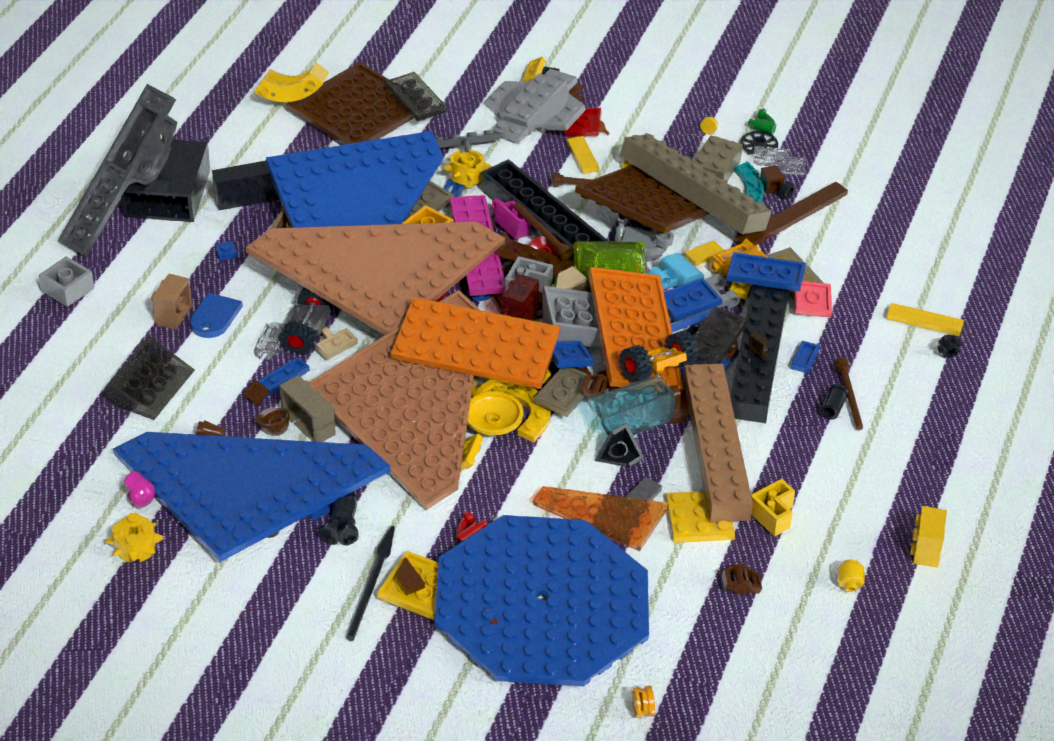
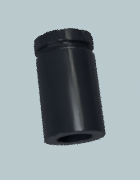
M833 384L830 387L820 408L821 415L826 419L834 420L839 416L848 396V391L843 385Z

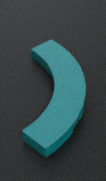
M748 161L734 167V173L744 183L746 195H750L753 197V200L762 203L764 185L763 181L760 180L758 171Z

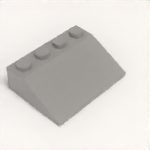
M544 286L543 323L561 326L557 341H581L584 346L602 348L592 292Z

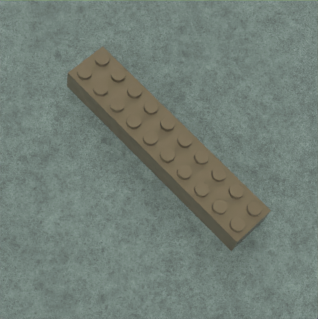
M645 133L644 135H633L624 138L619 155L623 159L741 234L766 230L772 211L766 208L765 204L753 200L752 196L740 192L739 188L733 187L726 180L716 177L715 173L703 169L702 165L694 163L689 157L679 154L678 150L668 147L665 142L658 141L652 134Z

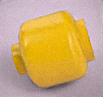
M853 559L843 561L837 568L838 585L847 592L857 591L865 584L864 566Z

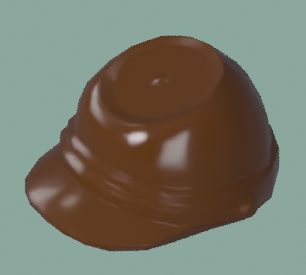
M271 407L261 411L255 417V422L268 434L280 436L288 429L290 415L285 408Z

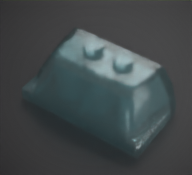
M661 374L588 399L589 406L607 435L624 423L628 424L633 436L637 433L651 430L654 427L670 422L675 410V395Z

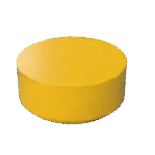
M713 117L704 118L700 124L701 130L705 134H714L718 129L717 120Z

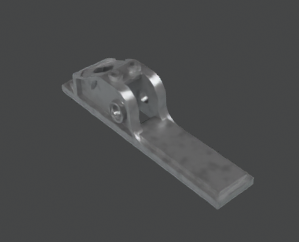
M146 84L58 241L87 257L125 189L133 182L147 185L158 177L169 158L173 134L178 123L168 116L177 99Z

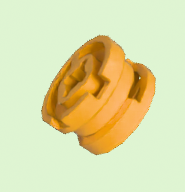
M645 686L642 689L633 687L632 702L635 717L642 718L643 715L648 717L655 716V713H652V711H655L652 686Z

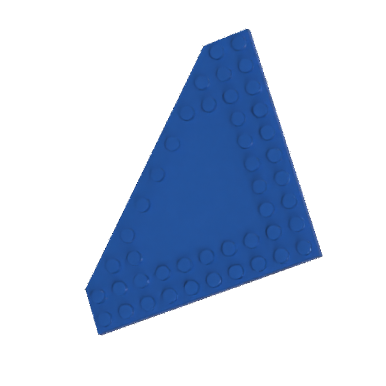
M426 131L266 157L265 162L291 228L402 224L435 175L444 157L433 132Z
M145 432L113 448L114 455L130 472L137 471L152 483L155 488V497L219 562L329 505L338 498L344 497L391 472L390 465L368 445Z

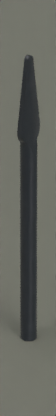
M394 526L390 527L376 550L377 558L346 636V639L349 641H354L383 563L390 556L395 530Z

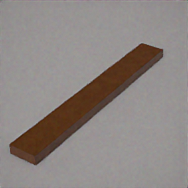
M834 182L770 217L766 230L739 234L734 237V242L739 245L747 238L756 246L848 195V189Z

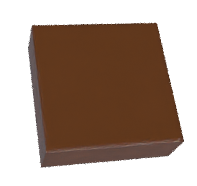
M255 379L243 395L259 406L270 393V390Z

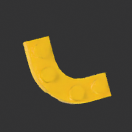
M514 385L506 393L515 397L531 413L529 418L519 427L518 436L535 442L547 429L550 423L551 410L534 403V397L539 391L528 386L519 387V385Z

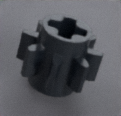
M947 334L938 340L939 345L937 349L939 354L943 353L944 357L951 358L960 352L959 347L962 345L955 335Z

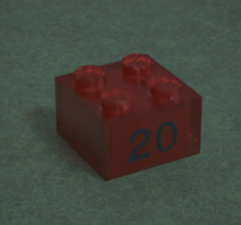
M518 274L510 282L507 291H504L501 296V302H503L501 315L531 320L539 308V280Z

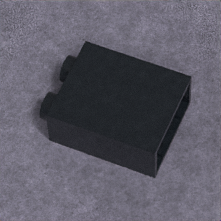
M172 140L169 158L158 177L150 184L143 185L139 182H133L125 189L121 196L123 216L127 218L194 222L210 173L208 142Z

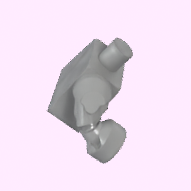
M618 213L619 226H617L615 242L617 248L621 251V257L624 258L627 264H633L634 261L645 263L646 261L657 260L666 251L668 246L673 244L674 234L671 231L660 234L628 225L625 228L624 225L628 223V219L621 220V214Z

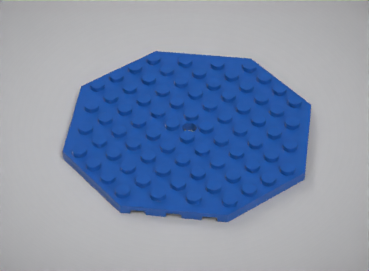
M503 515L439 557L434 627L446 633L452 643L460 650L463 648L470 655L469 658L481 668L487 669L491 673L490 676L496 681L584 687L590 683V679L597 674L601 675L612 667V663L630 654L637 645L648 641V570L586 520ZM544 594L548 599L540 600L538 597ZM496 618L498 623L491 625L489 620Z

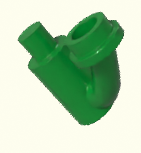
M765 108L759 109L756 120L749 119L748 125L753 126L754 130L764 131L773 135L777 126L774 119L766 113L767 110Z

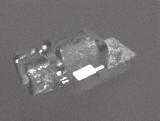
M754 146L753 164L759 166L778 165L782 174L805 175L806 157L789 156V149L772 147L765 149L763 146Z
M271 322L265 324L253 349L258 359L261 360L264 353H267L266 360L271 359L274 354L279 355L282 348L281 342H279V335L285 325L284 323Z

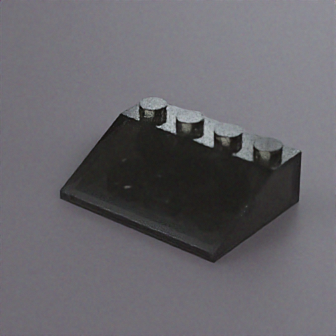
M148 335L109 381L101 395L119 408L155 420L195 369Z

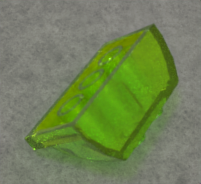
M574 242L575 268L587 279H589L588 270L590 267L648 273L644 242Z

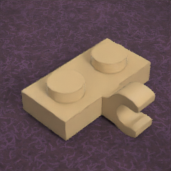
M324 327L321 332L323 335L320 337L322 341L316 344V350L328 360L358 344V338L347 328L333 334L328 327Z

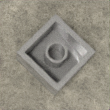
M67 256L39 274L41 291L66 307L94 289L92 271Z

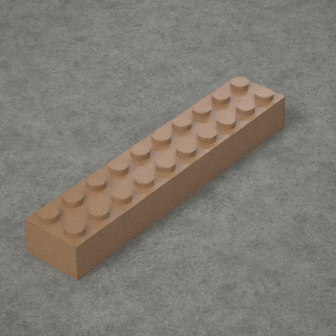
M685 365L683 384L710 522H719L721 520L750 521L753 501L724 365Z

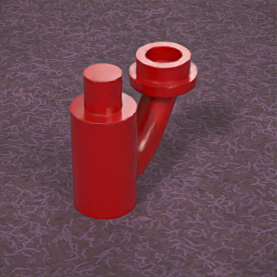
M470 511L463 512V518L457 527L455 537L460 544L486 527L488 523L484 519L477 523Z

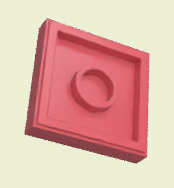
M803 281L800 292L794 291V314L831 318V284Z

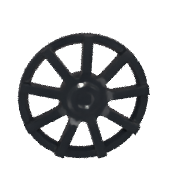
M764 131L748 132L740 140V144H743L742 149L748 155L752 154L759 157L769 154L773 155L779 145L775 136ZM750 135L753 141L747 139L746 136ZM765 135H768V136H770L771 138L768 139V140H766V138H764V137H765Z

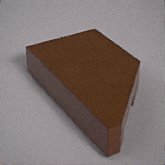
M404 558L398 571L396 582L407 596L424 589L425 582L409 560Z

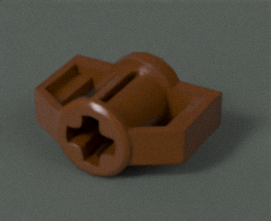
M602 374L586 375L583 378L578 392L587 396L591 402L600 403L609 408L613 403L617 390L614 386H609L608 377ZM590 379H594L592 389L590 390L587 387ZM606 387L609 389L607 399L604 397Z
M735 564L724 569L722 573L724 589L734 590L739 595L748 593L760 594L762 590L760 574L751 570L746 564ZM730 573L733 575L734 581H731Z

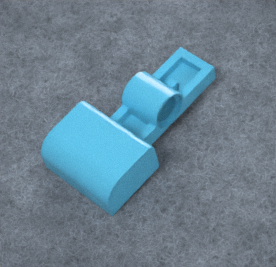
M680 253L663 257L660 267H653L647 273L660 276L663 290L674 286L679 287L704 278V274Z

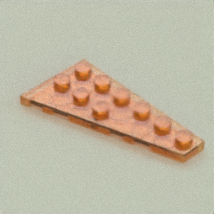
M542 486L533 499L534 506L564 519L586 520L606 537L637 551H641L669 508V503L547 486Z

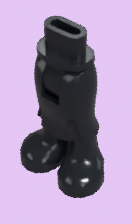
M355 491L333 502L329 523H325L320 529V537L326 543L331 545L338 543L340 527H342L340 533L342 545L348 546L358 540L359 531L355 526V513L357 509V495Z

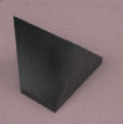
M624 423L609 433L595 461L630 467L645 457L628 424Z

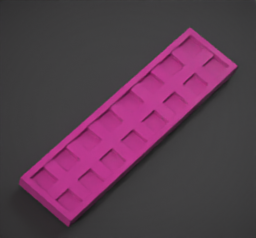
M485 195L450 197L454 222H478L493 231ZM498 249L465 276L469 296L505 293V279L500 257L497 255Z

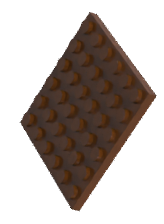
M359 62L325 81L310 96L286 103V109L337 142L345 145L380 139L427 111L429 103Z
M633 165L576 185L575 193L580 194L582 198L593 200L597 205L606 206L612 212L625 215V218L636 220L642 226L651 227L660 234H665L710 214Z

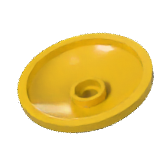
M490 391L480 393L471 398L468 425L479 433L492 436L503 435L516 429L522 422L523 407L510 394Z

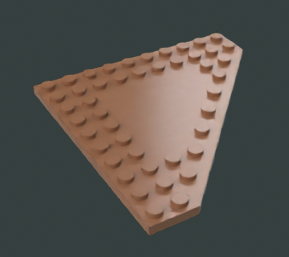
M478 222L272 228L246 247V253L383 335H386L403 324L413 297L436 301L505 244V237Z
M459 290L440 301L441 303L480 310ZM401 326L309 383L313 389L321 393L323 398L333 404L335 408L334 417L360 444L368 445L390 465L391 472L389 473L428 510L459 488L474 375L391 359V351L401 329Z

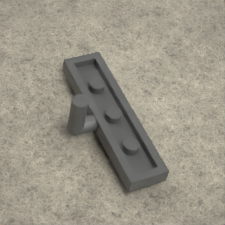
M493 129L483 130L481 134L467 132L466 136L451 134L450 138H443V136H436L435 138L439 148L464 145V151L468 152V149H471V144L499 140V134L493 132Z

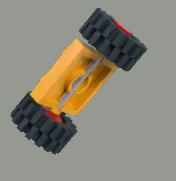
M683 330L668 335L667 339H665L666 345L664 347H658L649 351L644 350L645 347H640V345L626 348L619 354L621 358L619 359V363H621L619 367L623 369L622 375H626L625 379L629 380V382L635 383L648 379L652 375L651 371H663L668 366L681 368L685 365L695 363L694 361H697V356L699 355L696 352L699 348L695 346L697 341H693L694 336L690 335V332Z

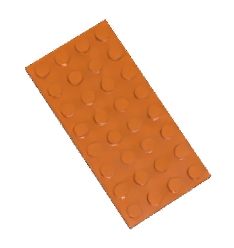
M590 267L588 275L609 386L666 392L667 387L677 385L680 394H682L684 384L679 367L668 366L663 371H651L652 375L648 379L635 383L626 380V375H622L623 369L619 367L621 366L619 354H621L622 350L635 345L645 347L644 350L648 351L664 347L666 345L665 339H667L668 335L672 334L660 276Z
M413 297L391 351V359L541 389L561 331V326Z

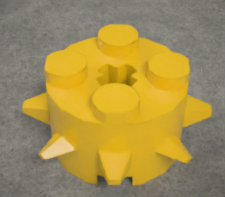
M468 149V152L460 153V150L453 152L451 158H447L450 164L445 165L443 168L449 171V180L462 184L465 188H473L475 184L481 182V172L490 168L491 165L485 163L483 154Z
M130 513L127 517L113 525V536L107 538L106 543L115 546L113 556L117 555L126 562H130V560L136 561L137 559H140L141 562L155 554L156 543L163 540L164 537L155 533L154 527L156 523H152L148 518L140 516L138 513Z

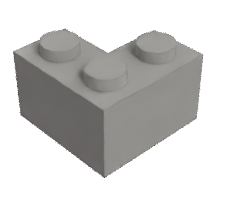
M518 256L505 278V296L523 300L528 289L543 292V287H550L553 282V265ZM525 282L529 284V288H520L518 283ZM520 284L522 287H527L526 284ZM515 288H519L521 290V294L524 292V290L526 292L523 296H521L519 294V290H515L516 294L513 292V290Z

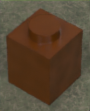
M778 165L761 168L760 180L763 181L765 193H778L784 184V176Z

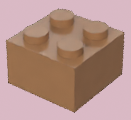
M169 273L161 281L159 288L153 292L151 301L153 302V316H155L156 325L175 330L179 327L192 308L189 278Z

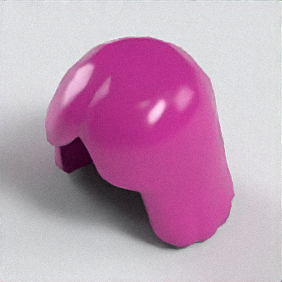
M133 471L129 473L124 480L125 486L130 490L127 497L133 502L132 506L144 508L153 501L155 488L139 472Z

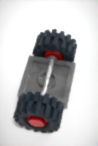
M303 287L297 301L300 305H294L279 335L280 345L282 347L285 346L286 351L291 350V354L296 352V355L309 353L315 342L316 335L320 336L332 305V303Z

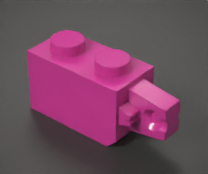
M499 198L493 199L491 209L495 213L494 220L514 239L529 236L532 225L514 208L516 202L510 201L505 203Z

